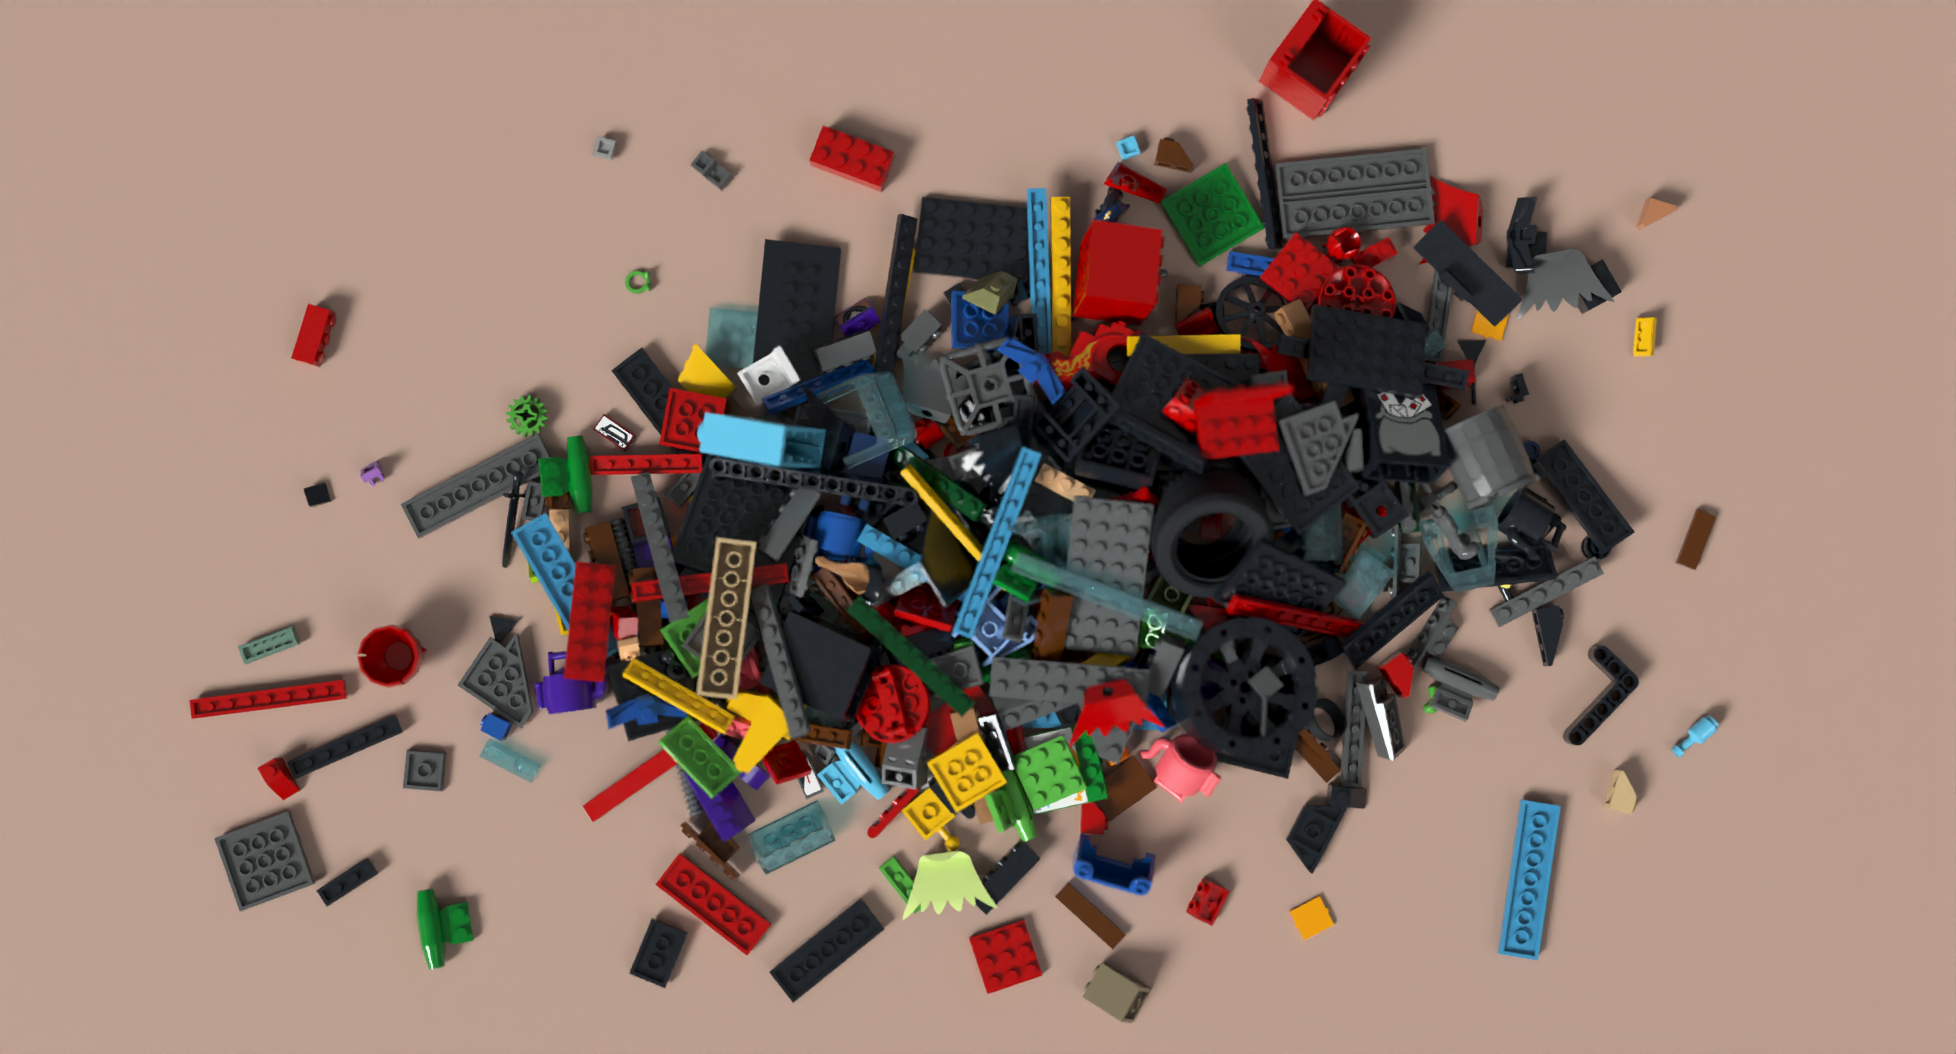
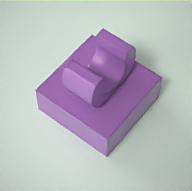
M378 460L361 469L360 477L364 482L369 481L372 486H375L374 477H379L381 481H384L382 466Z

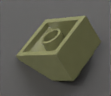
M1003 271L984 276L963 295L962 299L996 315L1013 297L1017 278Z
M1160 574L1146 602L1161 611H1170L1172 617L1180 620L1193 596L1178 591Z

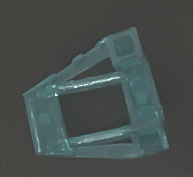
M1494 505L1452 515L1458 526V534L1470 532L1472 540L1479 545L1480 550L1477 554L1482 565L1480 568L1455 573L1443 539L1446 537V534L1435 524L1433 518L1418 522L1422 539L1428 552L1455 593L1494 585L1496 537L1498 531V520ZM1486 527L1488 559L1477 531ZM1434 539L1436 540V543H1437V546H1438V548H1439L1440 554H1439V552H1438V550H1437V548H1436V546H1435V544H1434V542H1433Z

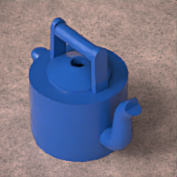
M820 511L818 518L809 516L805 533L818 541L816 556L821 557V554H823L827 558L836 561L848 559L847 563L853 561V558L860 557L863 544L856 540L867 522L843 514ZM865 546L864 557L874 559V551ZM815 563L813 572L816 573L822 567Z

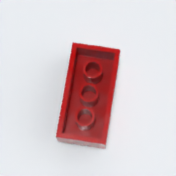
M823 125L809 161L811 166L882 192L895 159V154L891 150Z

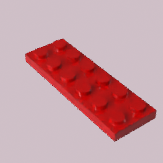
M577 561L575 563L563 679L604 682L615 576L614 565Z
M681 853L677 855L655 884L746 956L771 925L768 920Z

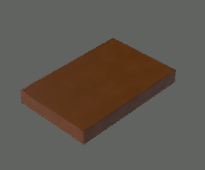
M1133 756L1104 777L1109 798L1096 802L1109 821H1111L1157 787L1136 757Z

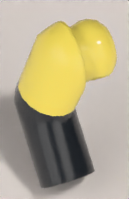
M1511 584L1498 586L1505 602L1514 598L1509 589Z

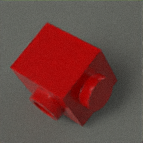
M923 418L910 428L914 434L912 436L917 446L921 444L926 450L944 437L938 425L931 419Z

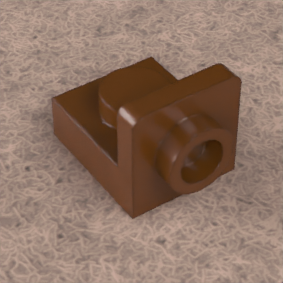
M570 492L562 496L545 497V504L549 506L550 510L574 508Z

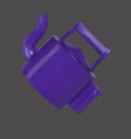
M566 651L548 652L549 676H544L542 682L534 684L538 708H547L548 714L597 708V700L601 699L607 691L605 675L607 666L611 664H607L606 661L604 682H597L595 688L594 681L563 679L565 667L555 671L554 660L565 659Z

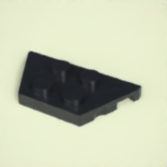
M1303 805L1291 827L1286 841L1311 874L1314 873L1347 809L1346 807Z

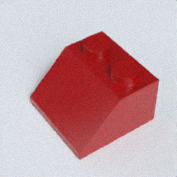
M1393 653L1376 665V667L1396 695L1400 698H1407L1410 696L1414 670L1411 664L1413 662L1407 654Z

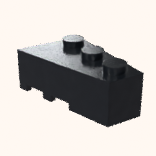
M1016 314L1011 316L1005 337L1015 336L1019 342L1038 352L1037 315ZM1008 357L1004 364L1006 374H1020L1018 372L1020 368L1019 363Z
M937 628L906 637L928 659L932 658L931 654L938 652V655L950 652L949 648L954 647L950 632ZM885 647L890 665L902 664L903 667H906L900 659Z

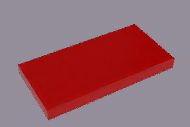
M979 686L963 690L975 702L973 709L978 710L979 717L997 713L996 708ZM946 702L929 714L924 727H928V748L934 756L957 743L949 712L953 708Z

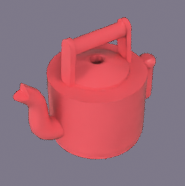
M1180 734L1173 740L1166 737L1158 738L1150 750L1140 751L1143 756L1141 759H1151L1162 749L1166 750L1156 765L1157 777L1153 783L1158 784L1175 797L1180 804L1186 796L1195 795L1199 790L1205 796H1211L1212 791L1221 780V776L1213 771L1217 764L1215 752L1197 743L1196 739L1188 734Z

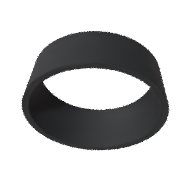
M1323 698L1318 699L1315 708L1324 710L1331 717L1334 724L1333 736L1329 735L1319 727L1315 720L1314 712L1307 725L1308 729L1316 738L1322 741H1330L1342 736L1346 730V720L1342 711L1334 702Z

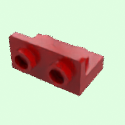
M1202 878L1192 900L1188 904L1186 912L1194 918L1213 926L1230 891L1206 878Z

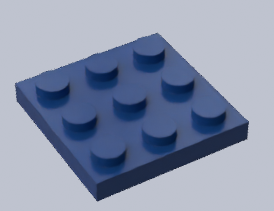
M952 291L951 348L964 349L974 346V343L979 342L982 344L1006 336L1009 324V301L995 315L962 299L966 292ZM996 347V348H993V349H989V350L997 351V349H998L999 347Z

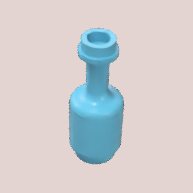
M1710 715L1702 717L1688 729L1689 737L1679 746L1674 745L1671 749L1678 758L1684 756L1683 752L1693 743L1703 744L1716 733L1719 727L1718 723Z

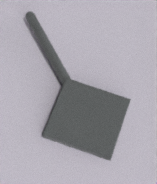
M1267 666L1248 681L1263 698L1262 735H1265L1267 698L1283 686Z

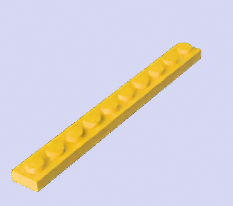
M1050 197L1052 352L1059 350L1067 357L1071 349L1070 197Z

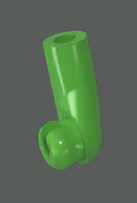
M1437 685L1428 687L1431 699L1429 703L1424 705V711L1427 714L1437 712L1436 709L1429 707Z

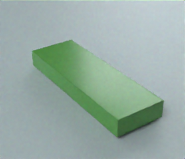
M893 856L881 865L879 870L907 904L914 880L896 857ZM921 904L913 911L914 914L921 909Z

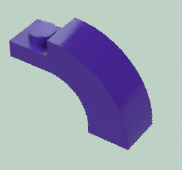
M721 733L713 742L735 764L733 759L739 747L728 735ZM758 763L748 774L744 771L739 775L743 781L755 790H758L770 777Z

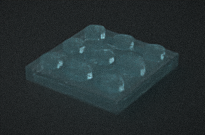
M710 308L705 354L716 366L745 369L753 364L758 312Z

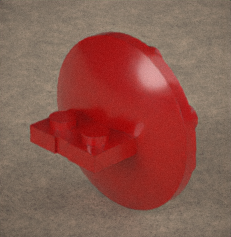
M1349 265L1336 270L1326 279L1319 292L1318 305L1393 318L1396 309V298L1392 285L1378 270L1365 265Z

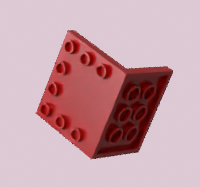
M1285 382L1272 383V385H1267L1266 387L1265 384L1253 385V389L1247 390L1246 386L1234 387V391L1226 392V388H1221L1203 394L1202 398L1193 401L1200 454L1208 459L1279 451L1273 399L1293 393L1292 385H1285Z

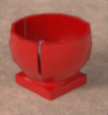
M391 624L373 629L362 640L357 653L365 654L366 656H357L360 671L372 683L391 688L405 685L419 672L427 649L421 646V642L410 630Z

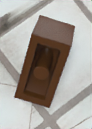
M1168 137L1160 139L1154 165L1191 173L1193 163L1180 143Z
M1178 284L1176 290L1175 323L1187 318L1200 306L1201 302H1204V291H1201V285Z

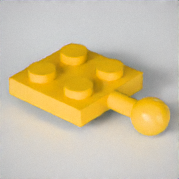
M930 788L926 789L901 810L925 841L938 831L944 838L945 847L949 851H956L960 847L959 838L951 836L944 827L945 824L955 817V814L946 808Z

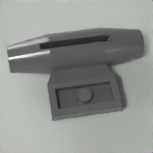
M1428 656L1423 662L1421 671L1442 683L1435 689L1429 707L1466 722L1469 718L1473 706L1472 696L1494 701L1499 693V686L1482 675L1457 664Z

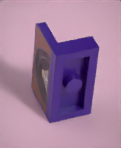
M867 298L857 302L834 318L845 336L865 329L869 330L881 322Z

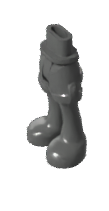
M1432 502L1430 508L1432 509L1431 513L1434 522L1446 534L1453 553L1460 559H1469L1477 555L1480 550L1477 542L1471 541L1468 534L1458 535V526L1447 509L1436 502Z

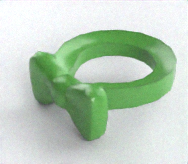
M633 271L627 275L625 285L630 292L640 294L645 290L651 291L650 273L648 271H645V273ZM635 275H639L646 280V284L637 290L632 289L629 284L630 279Z

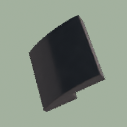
M887 488V491L890 494L895 495L889 488ZM852 497L850 506L873 528H876L883 521L882 519L886 518L899 505L871 500L868 511L859 509L861 498Z

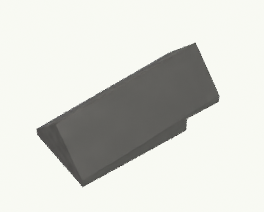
M1384 676L1356 682L1377 756L1388 760H1395L1405 750L1395 694H1387Z

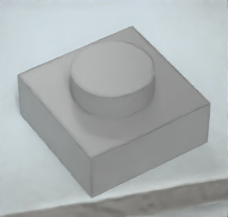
M597 136L593 156L612 161L617 142Z

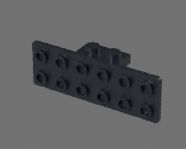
M1442 220L1438 221L1414 245L1413 248L1442 277L1440 281L1447 288L1451 286L1456 291L1454 295L1460 301L1466 300L1493 326L1500 323L1522 301V298Z

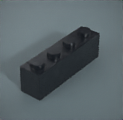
M1023 841L1021 844L1017 842L1010 849L1012 853L1008 857L1003 856L998 861V868L994 872L990 870L983 877L985 881L982 884L996 905L1040 860V856ZM975 897V905L986 915L994 908Z

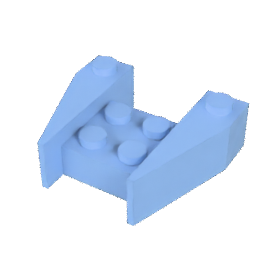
M995 584L991 586L971 638L987 654L980 662L983 666L991 664L993 656L1004 657L1032 642L1038 624L1031 614H1027L1022 642L1018 643L1002 638L1005 616L990 602L1002 589ZM952 629L951 635L956 637L958 633L953 632Z

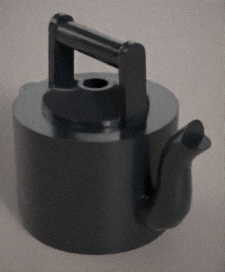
M1522 487L1517 489L1507 501L1495 524V528L1505 534L1512 545L1526 552L1530 561L1539 559L1536 550L1532 547L1535 543L1552 552H1557L1560 539L1567 526L1553 517L1555 506L1547 502V498H1543L1530 489ZM1550 524L1556 527L1551 542L1542 538L1548 532Z

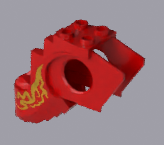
M1119 320L1118 322L1110 323L1109 326L1100 324L1093 335L1084 331L1079 332L1067 357L1059 350L1045 353L1044 356L1049 360V364L1067 392L1073 386L1069 380L1082 366L1097 381L1100 378L1116 386L1122 371H1115L1108 362L1109 352L1113 349H1122L1127 353V336H1140L1144 332L1137 329L1135 331L1128 329V324ZM1037 380L1033 383L1034 385L1042 388Z

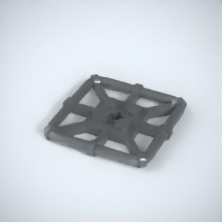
M1003 337L982 344L979 342L974 343V346L949 352L939 359L940 371L947 392L946 399L949 400L955 424L963 436L975 435L996 428L1000 430L1006 426L1009 419L1013 422V416L1002 419L998 408L999 403L1006 401L1014 403L1015 401L1009 383L1023 379L1027 394L1036 396L1033 384L1028 382L1021 374L1007 377L1004 367L1008 358L1006 355L1002 356L999 363L986 366L982 351L1000 347L1009 337ZM977 353L981 368L968 371L950 360ZM947 366L966 376L969 389L954 392ZM987 380L990 383H994L992 391L984 388ZM971 394L975 407L964 425L956 398ZM1036 398V399H1035L1034 415L1037 416V414L1039 413V411H1038V401H1037V398ZM992 406L996 421L969 428L979 409Z

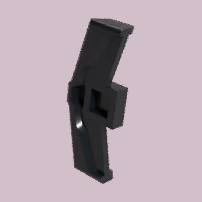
M1537 196L1517 198L1507 230L1506 240L1509 245L1514 272L1519 274L1535 273L1529 246L1537 245L1538 226L1530 225L1538 200Z

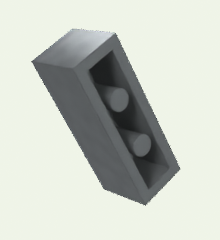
M865 329L814 347L813 351L819 369L830 373L837 370V367L840 365L846 367L855 363L854 360L872 358V354L876 353V348L870 331Z
M1164 632L1161 639H1156L1153 647L1155 652L1153 655L1150 654L1146 662V665H1148L1147 669H1150L1149 693L1162 698L1184 652V640Z

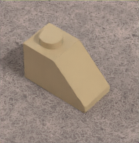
M1614 770L1603 806L1632 815V812L1637 808V795L1625 772Z

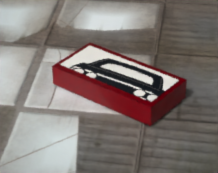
M603 414L593 430L624 451L627 450L636 435L605 414Z

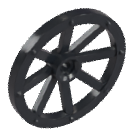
M1242 277L1229 283L1220 293L1215 305L1216 324L1222 335L1233 334L1227 327L1226 322L1246 317L1248 320L1239 333L1241 334L1240 349L1259 353L1253 343L1242 340L1252 323H1256L1260 344L1269 350H1273V345L1278 347L1279 337L1267 342L1262 320L1280 334L1285 335L1280 325L1266 313H1275L1281 307L1290 304V302L1262 281L1260 277ZM1250 285L1267 288L1259 302L1256 301ZM1243 286L1250 303L1231 296L1229 293ZM1272 292L1283 303L1280 306H1265L1264 304ZM1224 300L1246 310L1223 316Z

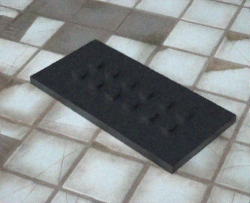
M765 239L753 363L771 354L773 349L781 346L800 379L795 385L826 374V371L823 372L819 369L813 348L831 342L833 338L841 248ZM761 375L758 381L761 385L769 384V377ZM827 393L818 396L817 398L827 399Z

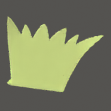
M961 851L923 855L919 860L915 881L902 920L906 919L919 904H921V912H924L931 901L937 914L942 912L947 900L953 908L960 912L964 897L974 906L975 897L994 908H997V906L981 883L969 855Z

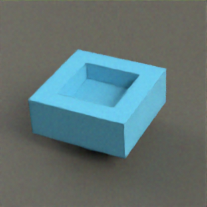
M1134 135L1116 142L1122 161L1140 155Z

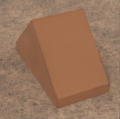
M1649 198L1644 202L1637 229L1640 230L1678 210L1677 206Z

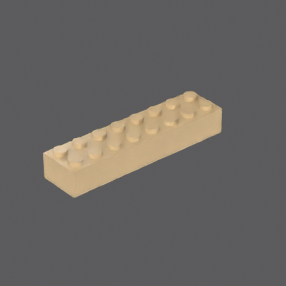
M717 538L697 695L737 699L756 542Z

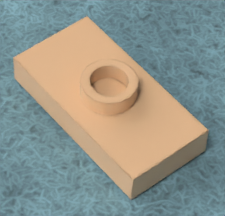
M637 637L618 641L621 662L631 661L633 658L640 657Z

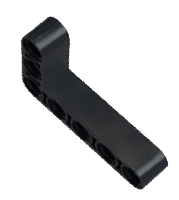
M1592 646L1588 651V658L1612 682L1564 731L1563 739L1567 744L1582 745L1639 685L1637 675L1606 646ZM1598 649H1600L1603 654L1601 659H1598L1596 657V652ZM1612 663H1615L1617 667L1614 673L1610 670ZM1627 676L1630 678L1629 686L1624 684V679ZM1613 690L1617 692V698L1615 700L1611 698V692ZM1600 704L1604 706L1602 714L1597 710ZM1586 718L1591 720V725L1588 728L1584 725ZM1573 732H1576L1578 735V738L1575 742H1573L1571 739V734Z

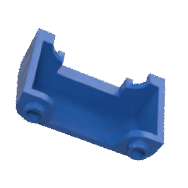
M1080 834L1072 861L1073 871L1077 877L1141 896L1146 895L1150 891L1153 883L1156 855L1146 852L1145 857L1138 860V858L1134 857L1131 865L1095 854L1097 846L1091 845L1090 836Z

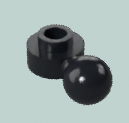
M665 649L661 652L660 659L663 663L668 664L665 670L666 677L678 683L686 676V668L681 663L675 662L676 654L672 649Z

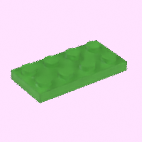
M689 716L658 742L712 799L741 774V771L735 767V764Z

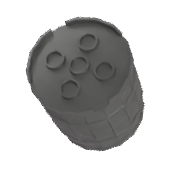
M1503 405L1487 410L1444 430L1450 460L1449 470L1467 502L1465 504L1467 511L1540 479L1538 473L1534 474L1529 455Z

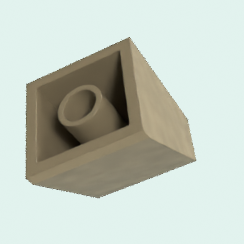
M1101 963L1095 968L1092 981L1086 984L1083 998L1120 1022L1133 1023L1151 989L1114 967Z

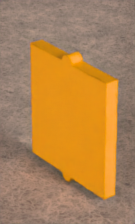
M1477 310L1471 333L1484 336L1485 339L1492 338L1502 341L1509 314L1500 323L1493 326Z
M1320 896L1289 911L1295 922L1294 926L1298 928L1304 940L1334 925L1328 913L1329 909L1325 908Z

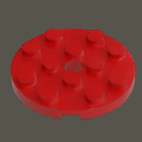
M884 665L875 670L881 671L888 666L893 668L909 733L906 735L899 734L893 739L888 738L876 685L872 678L856 713V717L861 727L872 738L885 743H900L911 739L924 727L930 712V695L926 684L909 668L900 665ZM886 677L882 678L883 683H888ZM898 721L894 722L895 727L899 726Z

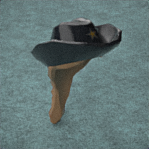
M816 556L815 563L818 566L825 567L829 571L842 576L845 584L850 589L859 594L864 600L872 604L875 603L883 582V570L876 560L865 556L856 558L853 562L839 563Z

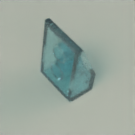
M1360 550L1351 562L1347 572H1344L1341 576L1346 581V585L1332 602L1359 620L1395 572L1366 551Z

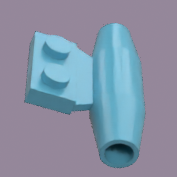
M852 739L850 750L835 748L840 760L830 763L817 774L841 805L857 792L860 785L877 800L890 791L887 784H882V776L879 770Z

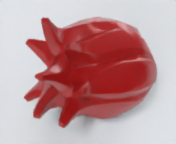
M1339 227L1333 230L1331 235L1327 236L1328 242L1322 245L1323 248H1328L1326 256L1328 258L1335 257L1334 263L1337 264L1338 261L1341 263L1343 259L1347 260L1354 256L1358 257L1361 249V238L1352 227Z

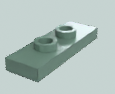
M291 626L240 645L238 649L243 663L249 664L301 643L295 626Z

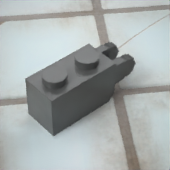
M924 309L901 334L903 343L901 347L909 356L912 353L917 355L920 352L922 354L929 347L927 343L932 338L935 340L942 333L940 330L942 324ZM901 347L896 353L900 360H902Z

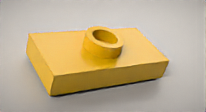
M1636 318L1633 356H1654L1657 318Z

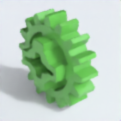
M528 395L527 399L524 396H520L521 401L514 399L515 405L508 406L511 412H506L510 416L506 422L512 423L509 428L511 430L516 429L515 433L518 435L522 432L524 437H527L528 433L530 436H534L535 431L542 433L540 427L546 428L544 421L549 420V418L545 417V414L548 413V410L543 409L545 404L543 402L539 403L540 399L538 398L533 400L530 395ZM533 405L537 407L539 414L535 413ZM528 413H529V414H531V415L534 416V417H530V418L525 419L524 417H522V416H520V415H523V416H524V415H528ZM516 419L520 420L521 427L517 424Z

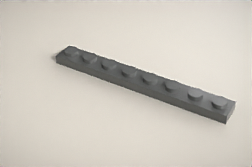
M650 472L632 476L631 481L670 622L689 618Z
M764 584L751 589L750 595L791 739H795L811 733V729L770 585Z

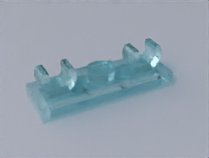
M488 739L479 756L529 782H533L541 766L535 761L491 739Z

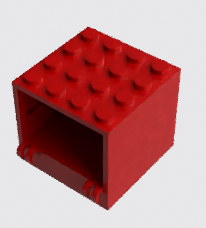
M1312 0L1269 59L1258 82L1314 121L1317 116L1321 118L1351 74L1356 70L1371 47L1368 43L1372 38L1319 0Z
M1092 220L1079 247L1072 317L1107 322H1118L1119 320L1128 325L1140 326L1144 320L1146 321L1151 310H1154L1155 304L1159 302L1157 285H1160L1161 274H1158V271L1163 262V255H1160V250L1163 248L1165 237L1162 236V229Z

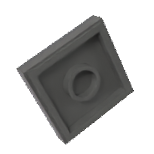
M407 749L403 788L443 791L447 753Z

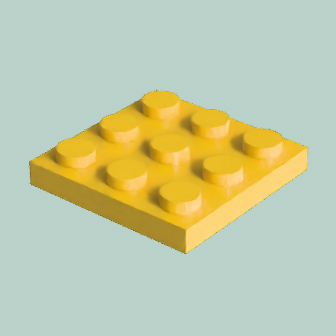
M978 732L926 761L956 812L1007 783Z

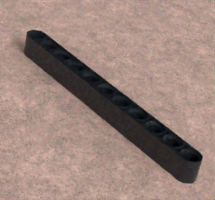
M717 455L709 465L711 472L719 476L907 506L914 505L920 497L918 492L908 482L820 468L775 466ZM717 461H721L724 468L718 466ZM736 464H740L743 470H738ZM754 467H759L762 473H757ZM773 470H778L781 476H776ZM792 473H797L800 479H795ZM811 476H816L819 479V482H814L811 479ZM830 479H835L838 482V485H833L830 482ZM849 482H854L857 485V488H852L849 485ZM868 485H873L876 488V492L871 491ZM887 488L894 489L896 494H890L887 491ZM906 492H913L915 497H909Z

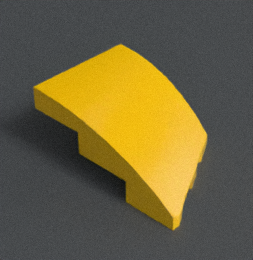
M694 343L692 346L693 350L689 359L684 364V370L680 373L678 381L687 391L725 398L736 387L699 346Z

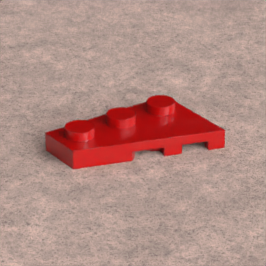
M1117 162L1104 182V185L1158 204L1167 191L1166 188L1120 162Z

